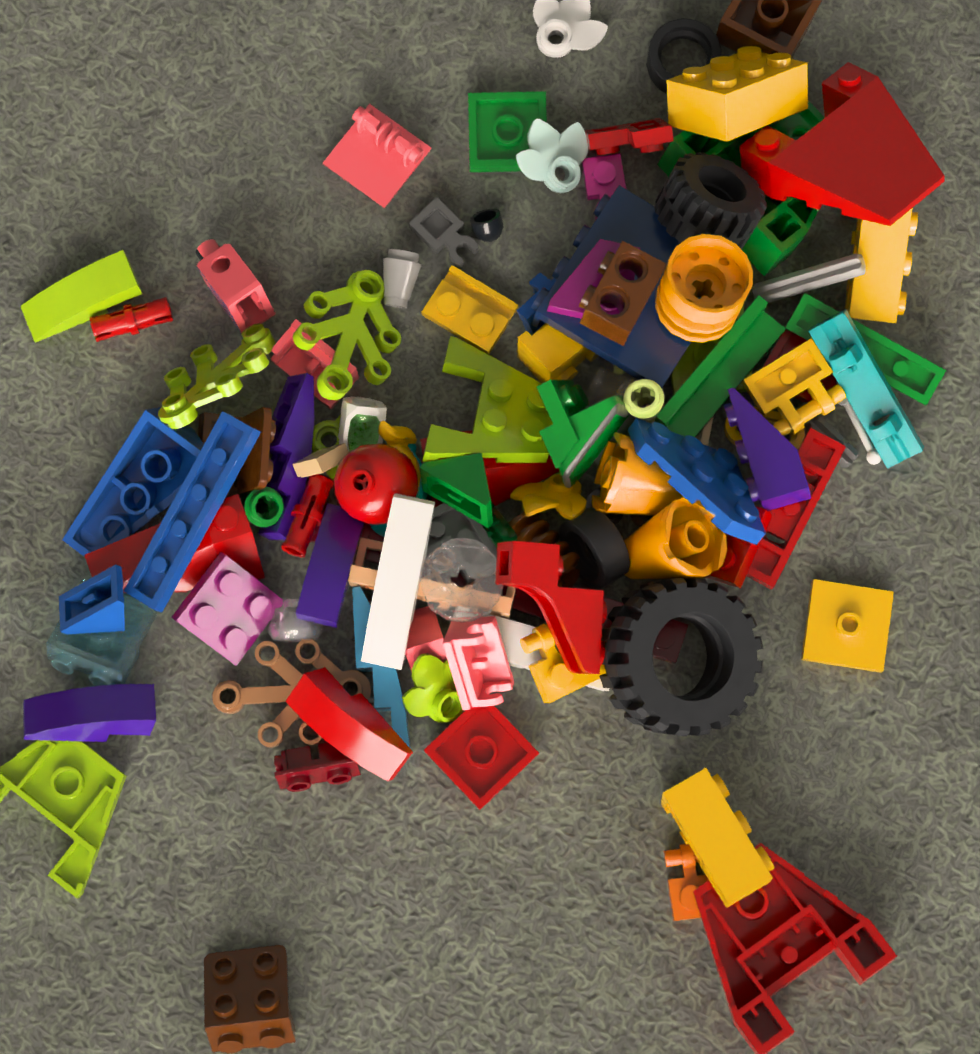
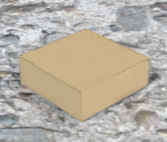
M345 443L326 447L292 465L298 477L312 476L324 473L337 466L349 451Z

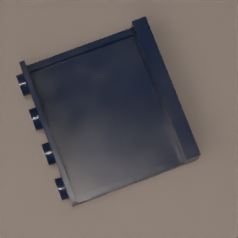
M619 185L611 197L604 194L593 212V215L598 218L592 227L584 225L573 242V246L577 250L571 259L564 256L552 274V277L557 280L550 291L543 287L531 306L536 311L532 325L537 328L542 320L638 380H652L663 388L691 344V341H686L672 334L660 321L656 311V290L663 273L624 346L580 324V318L547 312L550 299L600 239L621 243L623 240L632 246L640 247V250L665 263L668 262L675 247L680 244L679 240L671 237L666 232L667 228L660 224L657 219L659 215L655 213L653 205Z

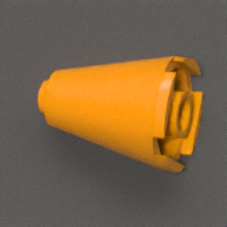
M617 432L613 434L617 442L608 441L595 475L594 483L601 485L600 497L592 495L593 508H596V511L614 514L656 515L673 500L683 498L668 483L671 476L666 474L656 461L648 465L636 454L631 437Z
M685 497L675 499L624 540L630 559L629 571L625 576L630 579L706 577L723 565L727 553L726 533H723L711 522L715 515L707 511L699 500L691 504Z

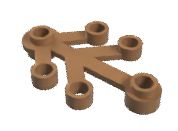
M303 639L297 644L295 653L302 663L312 664L316 669L326 667L343 688L347 683H355L358 686L357 694L362 693L367 700L370 699L371 685L363 673L356 670L342 672L321 653L319 645L312 639ZM263 641L255 649L256 660L263 666L271 667L289 685L243 688L237 682L227 680L215 687L212 695L213 703L221 712L234 714L239 712L245 704L285 702L303 675L280 655V650L275 643ZM305 645H313L316 649L315 655L310 659L303 658L301 656V649ZM265 647H272L275 650V656L270 661L261 659L260 654ZM227 689L234 690L236 694L235 700L230 704L223 703L221 699L222 693ZM289 705L272 722H267L259 728L258 739L264 746L274 748L280 745L284 733L299 718ZM305 722L302 723L299 728L300 739L307 745L319 744L323 740L320 735L315 740H307L305 738L304 731L309 725ZM271 727L276 728L278 738L272 743L266 742L263 737L265 730Z

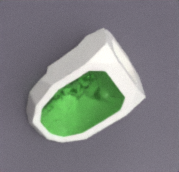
M352 396L343 398L338 435L339 444L345 443L350 452L361 445L383 443V439L378 433L379 423L386 421L387 408L383 402Z

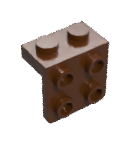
M261 407L244 417L233 416L261 433L226 497L239 494L240 498L245 497L253 490L264 489L267 483L271 481L273 461L269 459L270 443L273 442L276 433V423L272 419L271 408ZM203 412L199 415L198 436L203 443L206 442L220 414Z
M273 945L216 952L205 956L204 1028L212 1052L230 1054L245 1048L261 1046L265 1048H278L283 1044L296 1042L295 1025L289 1007L288 960L284 946Z

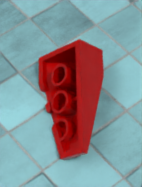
M239 494L224 499L175 588V593L191 591L220 552L231 558L257 580L265 578L254 536ZM160 524L85 554L91 576L94 577L114 565L121 566L124 594L125 587Z

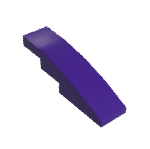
M308 373L287 377L272 415V419L276 423V433L273 442L270 443L269 451L273 455L271 458L273 461V475L266 487L273 488L281 495L284 510L277 523L269 527H260L258 534L270 541L285 540L294 518L291 515L294 505L300 503L306 486L307 477H298L292 464L309 456L312 451L314 376Z

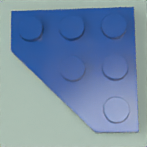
M636 417L628 428L636 454L648 465L656 461L659 467L671 476L668 483L691 504L699 500L707 511L715 515L711 522L723 533L757 545L766 532L760 520L759 511L755 507L748 491V485L744 481L737 465L736 457L726 449H714L704 445L700 440L691 435L684 437L670 431L661 423H649Z

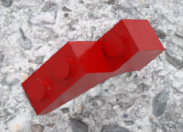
M523 541L497 543L495 585L515 587L524 591L536 601L568 671L574 674H600V666L605 658V647L603 642H601L602 624L607 616V605L603 600L604 590L558 587V579H560L563 572V559L559 555L560 545Z

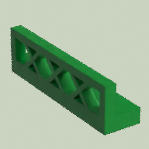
M804 293L785 328L808 341L812 338L809 333L811 327L839 313V311ZM852 319L890 387L926 406L947 370Z
M760 295L757 296L735 322L731 330L724 335L657 414L654 422L661 423L670 431L684 437L686 435L697 437L729 399L728 389L733 387L737 389L742 381L786 330L784 326L765 312L768 304L765 299Z

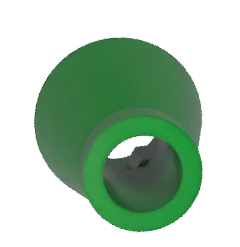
M270 487L253 490L241 499L247 518L251 523L259 527H269L277 523L284 510L281 495ZM259 503L258 510L256 511V504Z

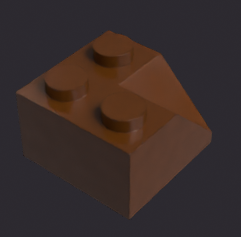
M732 0L720 20L716 36L720 44L735 52L741 47L756 46L760 47L763 53H787L791 55L792 59L822 0Z

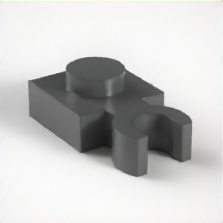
M438 197L431 201L409 222V228L436 255L445 247L449 251L450 261L458 268L464 266V260L457 254L460 248H469L475 255L479 252L478 244L472 237L459 234L464 229V223Z

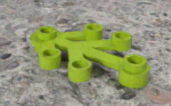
M357 271L349 277L346 287L325 293L315 291L311 293L304 303L306 313L315 319L324 317L331 307L351 303L348 314L315 324L309 322L302 323L293 334L295 345L302 350H310L319 340L341 334L331 365L327 366L317 378L318 392L325 399L339 400L351 389L353 378L347 368L356 343L367 363V366L364 368V376L369 383L380 385L391 374L389 363L382 358L379 351L387 354L392 353L400 345L401 335L392 326L381 304V300L384 297V282L374 271ZM313 301L320 303L322 309L317 308ZM366 311L378 330L374 340L364 322ZM302 332L307 333L311 340L305 339ZM384 336L390 338L392 344L386 342ZM373 367L378 368L382 375L375 373ZM328 382H331L332 384H334L335 388H333L332 386H330V384H329Z
M254 324L246 328L241 334L243 337L241 345L215 368L214 363L218 357L212 345H202L193 350L190 357L197 368L196 385L187 392L186 387L190 385L192 380L185 367H178L169 371L164 376V380L170 390V396L163 400L162 407L158 411L160 420L163 423H167L171 429L182 428L197 418V407L239 392L243 387L240 377L257 373L265 369L269 364L266 355L272 352L271 350L276 344L270 329L264 328L262 324Z

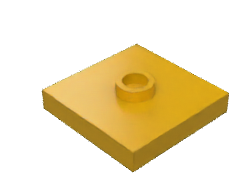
M813 579L801 660L883 672L894 592Z

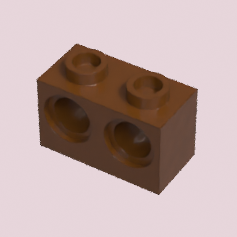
M622 240L616 253L608 250L601 262L597 273L603 275L598 286L595 287L590 284L579 303V307L585 309L580 324L624 346L667 263ZM619 270H631L638 279L627 280L621 276ZM611 303L618 308L620 313L616 315L608 314L603 311L601 304Z

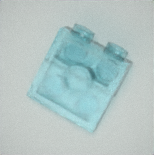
M82 578L80 584H82L83 582H85V581H87V580H85V579ZM124 595L125 631L64 634L60 632L59 620L46 643L47 657L49 660H52L51 665L58 671L65 674H73L74 670L89 675V680L96 686L125 684L140 656L139 648L157 616V611L139 600Z

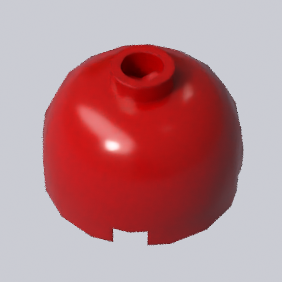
M382 443L361 445L348 452L338 464L334 477L335 495L341 508L352 518L372 525L387 524L394 493L416 498L418 492L417 472L411 459L397 448Z

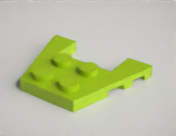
M450 336L442 372L482 383L472 434L431 424L422 462L482 453L483 458H495L496 463H546L549 452L539 431L552 425L553 422L537 390V386L542 383L470 344Z
M37 740L0 767V803L9 791L12 790L74 839L73 844L48 876L75 898H80L86 888L127 775L85 742Z

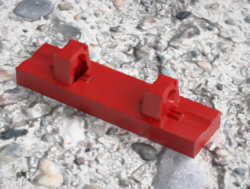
M812 428L807 431L798 449V453L808 482L811 499L769 511L773 516L766 529V533L783 540L784 543L773 542L765 534L746 577L771 590L774 588L846 448L845 445Z

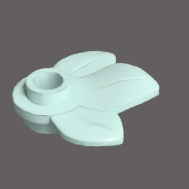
M535 119L528 132V146L530 149L516 154L518 166L526 177L531 180L544 181L551 191L556 193L569 192L580 181L581 171L579 165L588 153V143L584 129L579 122H576L559 134L548 123ZM557 167L562 168L565 172L563 181L555 176V169Z

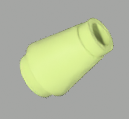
M649 379L634 381L625 390L623 396L625 408L634 417L649 423L655 421L657 414L664 404L662 388L656 382ZM645 404H650V406L648 405L647 407L641 408V406Z

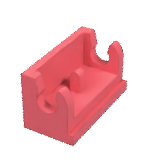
M295 319L290 328L272 348L271 351L274 355L271 357V361L289 376L304 373L314 376V396L332 410L339 400L323 398L317 389V378L327 366L331 365L335 350L322 339L310 350L298 348L293 341V334L302 323ZM302 332L305 339L311 340L307 333ZM349 362L347 370L352 375L354 384L359 378L357 368ZM328 382V383L330 384V386H332L333 388H335L334 384H332L331 382Z
M496 617L452 619L442 644L462 709L471 710V707L495 706L503 703L502 694L490 693L512 690L514 679Z

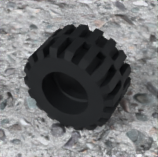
M704 152L685 154L683 158L680 157L656 198L655 213L659 215L657 219L660 224L667 228L666 232L671 237L679 240V243H682L689 237L710 234L722 236L736 243L742 249L765 213L767 202L764 199L766 196L764 191L759 188L758 182L750 177L747 171L738 167L732 161L725 160L714 154L708 155Z

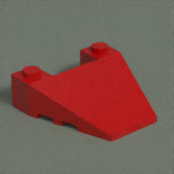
M847 62L822 82L825 118L798 140H794L767 125L739 146L742 168L749 173L750 177L758 182L759 188L770 198L785 201L787 196L805 200L807 207L819 210L822 204L841 209L842 215L887 226L895 223L945 182L943 172L879 77L850 62Z
M759 843L754 848L762 847L774 866V869L769 871L773 877L770 883L727 908L709 880L694 890L693 894L733 1023L755 1054H767L795 1032L771 999L773 995L832 952L837 954L859 985L894 961L897 955L869 919L860 913L858 914L841 902L834 894L827 889L824 890L806 877L803 872L762 843Z

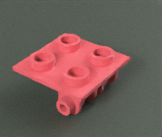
M369 104L366 109L360 106L354 112L352 119L355 123L324 160L323 165L380 206L386 208L432 148Z

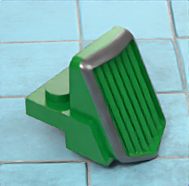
M549 380L537 386V390L553 424L539 432L555 468H559V474L564 486L571 488L589 469L630 413L625 408L623 396H611L591 407L585 408L589 403L584 390L579 384L575 385L573 380Z

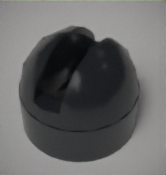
M485 209L475 213L470 218L473 232L478 239L484 242H493L500 237L503 230V220L498 209Z

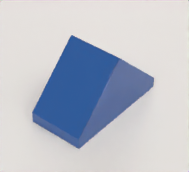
M114 565L59 596L61 633L83 634L125 631L121 566Z

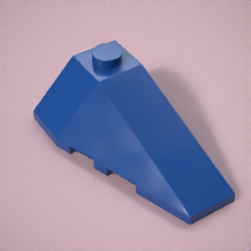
M161 407L146 409L62 540L84 556L131 536L169 507L204 445L193 428L186 425L182 428L171 429L158 416V411Z

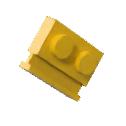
M451 265L449 272L442 279L422 310V316L489 355L513 315L519 309V305Z

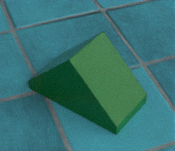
M482 453L428 461L419 467L424 492L487 528L493 524L491 498Z

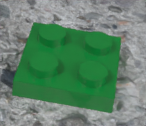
M546 91L468 93L470 173L521 171L516 160V154L530 149L528 146V132L532 122L535 119H540L547 123Z

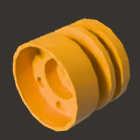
M701 234L689 237L676 246L667 262L656 290L655 308L663 325L672 334L686 341L700 343L719 339L731 330L753 285V269L748 256L736 243L718 235Z

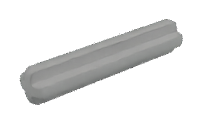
M852 254L756 283L752 288L754 299L760 295L770 303L862 276L866 273L865 260L861 254Z

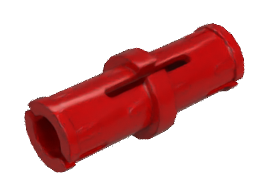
M167 297L135 306L131 303L123 305L124 309L90 317L91 328L97 342L130 332L132 335L140 334L141 329L174 321Z
M320 474L309 476V481L300 503L294 505L291 515L294 518L285 541L281 546L283 551L296 557L302 558L306 556V550L316 526L321 525L324 516L322 511L329 492L334 485L332 480ZM311 502H314L307 522L305 524L304 529H301L308 509L310 507Z

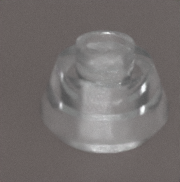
M299 599L283 600V607L275 608L268 628V634L273 641L279 642L318 640L323 633L322 624L297 619L295 613Z

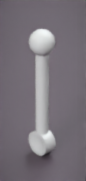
M845 398L838 404L845 407L867 450V461L870 464H878L882 459L877 450L874 449L848 399Z

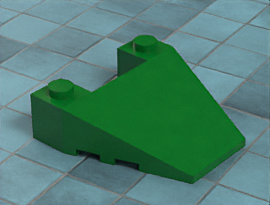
M808 100V109L771 123L768 126L794 140H798L825 117ZM762 128L727 142L684 130L673 138V142H670L657 165L669 177L680 157L683 158L685 154L704 152L708 155L720 156L725 160L728 159L742 168L739 146ZM765 195L764 200L767 202L765 213L744 248H742V251L763 276L767 275L792 254L809 231L819 209L807 207L805 200L787 196L785 201H780Z

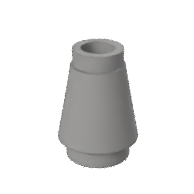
M388 249L387 258H383L385 306L407 309L408 301L422 266L418 263V253Z

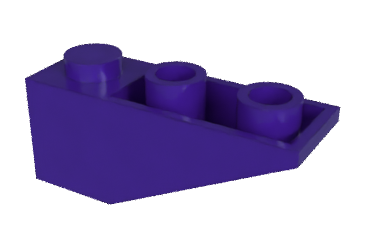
M734 387L728 389L731 402L724 404L730 428L739 426L742 439L735 441L741 465L750 463L753 477L746 478L752 501L761 500L762 507L770 511L811 499L808 482L797 448Z

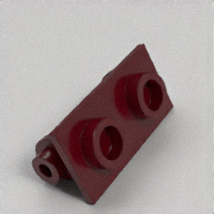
M328 742L318 744L319 759L312 760L310 746L281 750V755L274 756L276 769L274 773L280 789H287L292 792L304 791L309 789L311 784L325 781L329 784H343L349 782L353 776L361 775L356 762L342 754Z

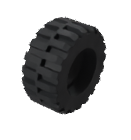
M668 578L642 584L640 590L629 591L622 597L623 606L612 608L607 616L612 624L610 628H602L601 641L605 642L603 664L605 665L606 674L599 677L603 688H611L614 693L610 695L609 700L616 709L626 710L624 717L633 724L643 725L645 730L654 733L701 736L710 734L711 729H722L731 723L729 715L740 716L747 708V703L744 701L745 697L754 696L759 686L758 683L753 681L755 673H762L763 661H757V650L763 649L761 637H754L752 629L757 627V623L753 615L742 613L741 610L745 608V604L737 595L727 596L728 590L726 587L718 583H707L706 579ZM677 617L689 620L699 630L705 642L707 652L706 667L702 678L690 692L682 696L672 695L662 686L656 676L652 657L658 633L666 623Z

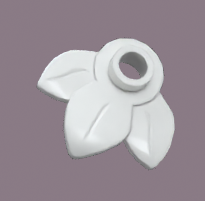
M536 0L534 4L533 18L539 27L536 36L537 46L543 54L549 57L558 58L565 56L572 49L585 51L595 47L605 37L608 26L600 21L590 20V0H562L561 2L557 0ZM552 35H559L563 41L560 44H552L548 39Z

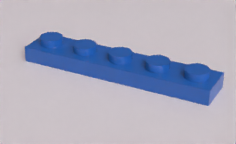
M223 411L221 412L125 587V593L153 610L163 612L261 433L260 431Z

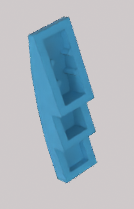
M352 587L356 669L359 672L373 671L374 708L377 711H391L393 730L411 749L407 711L402 701L403 693L397 669L361 661L371 606L361 587Z

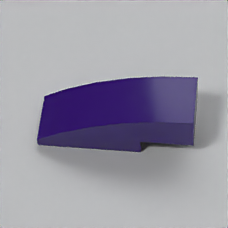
M327 503L295 613L297 619L337 628L345 594L349 586L348 578L351 565L355 563L360 537L362 536L365 524L352 518L341 506Z
M116 684L75 688L48 693L23 701L24 740L107 742L109 734L150 736L156 722L154 684Z

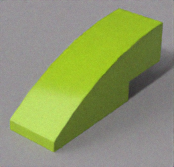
M121 250L59 280L20 307L36 343L90 320V317L109 313L107 308L143 293L125 252Z

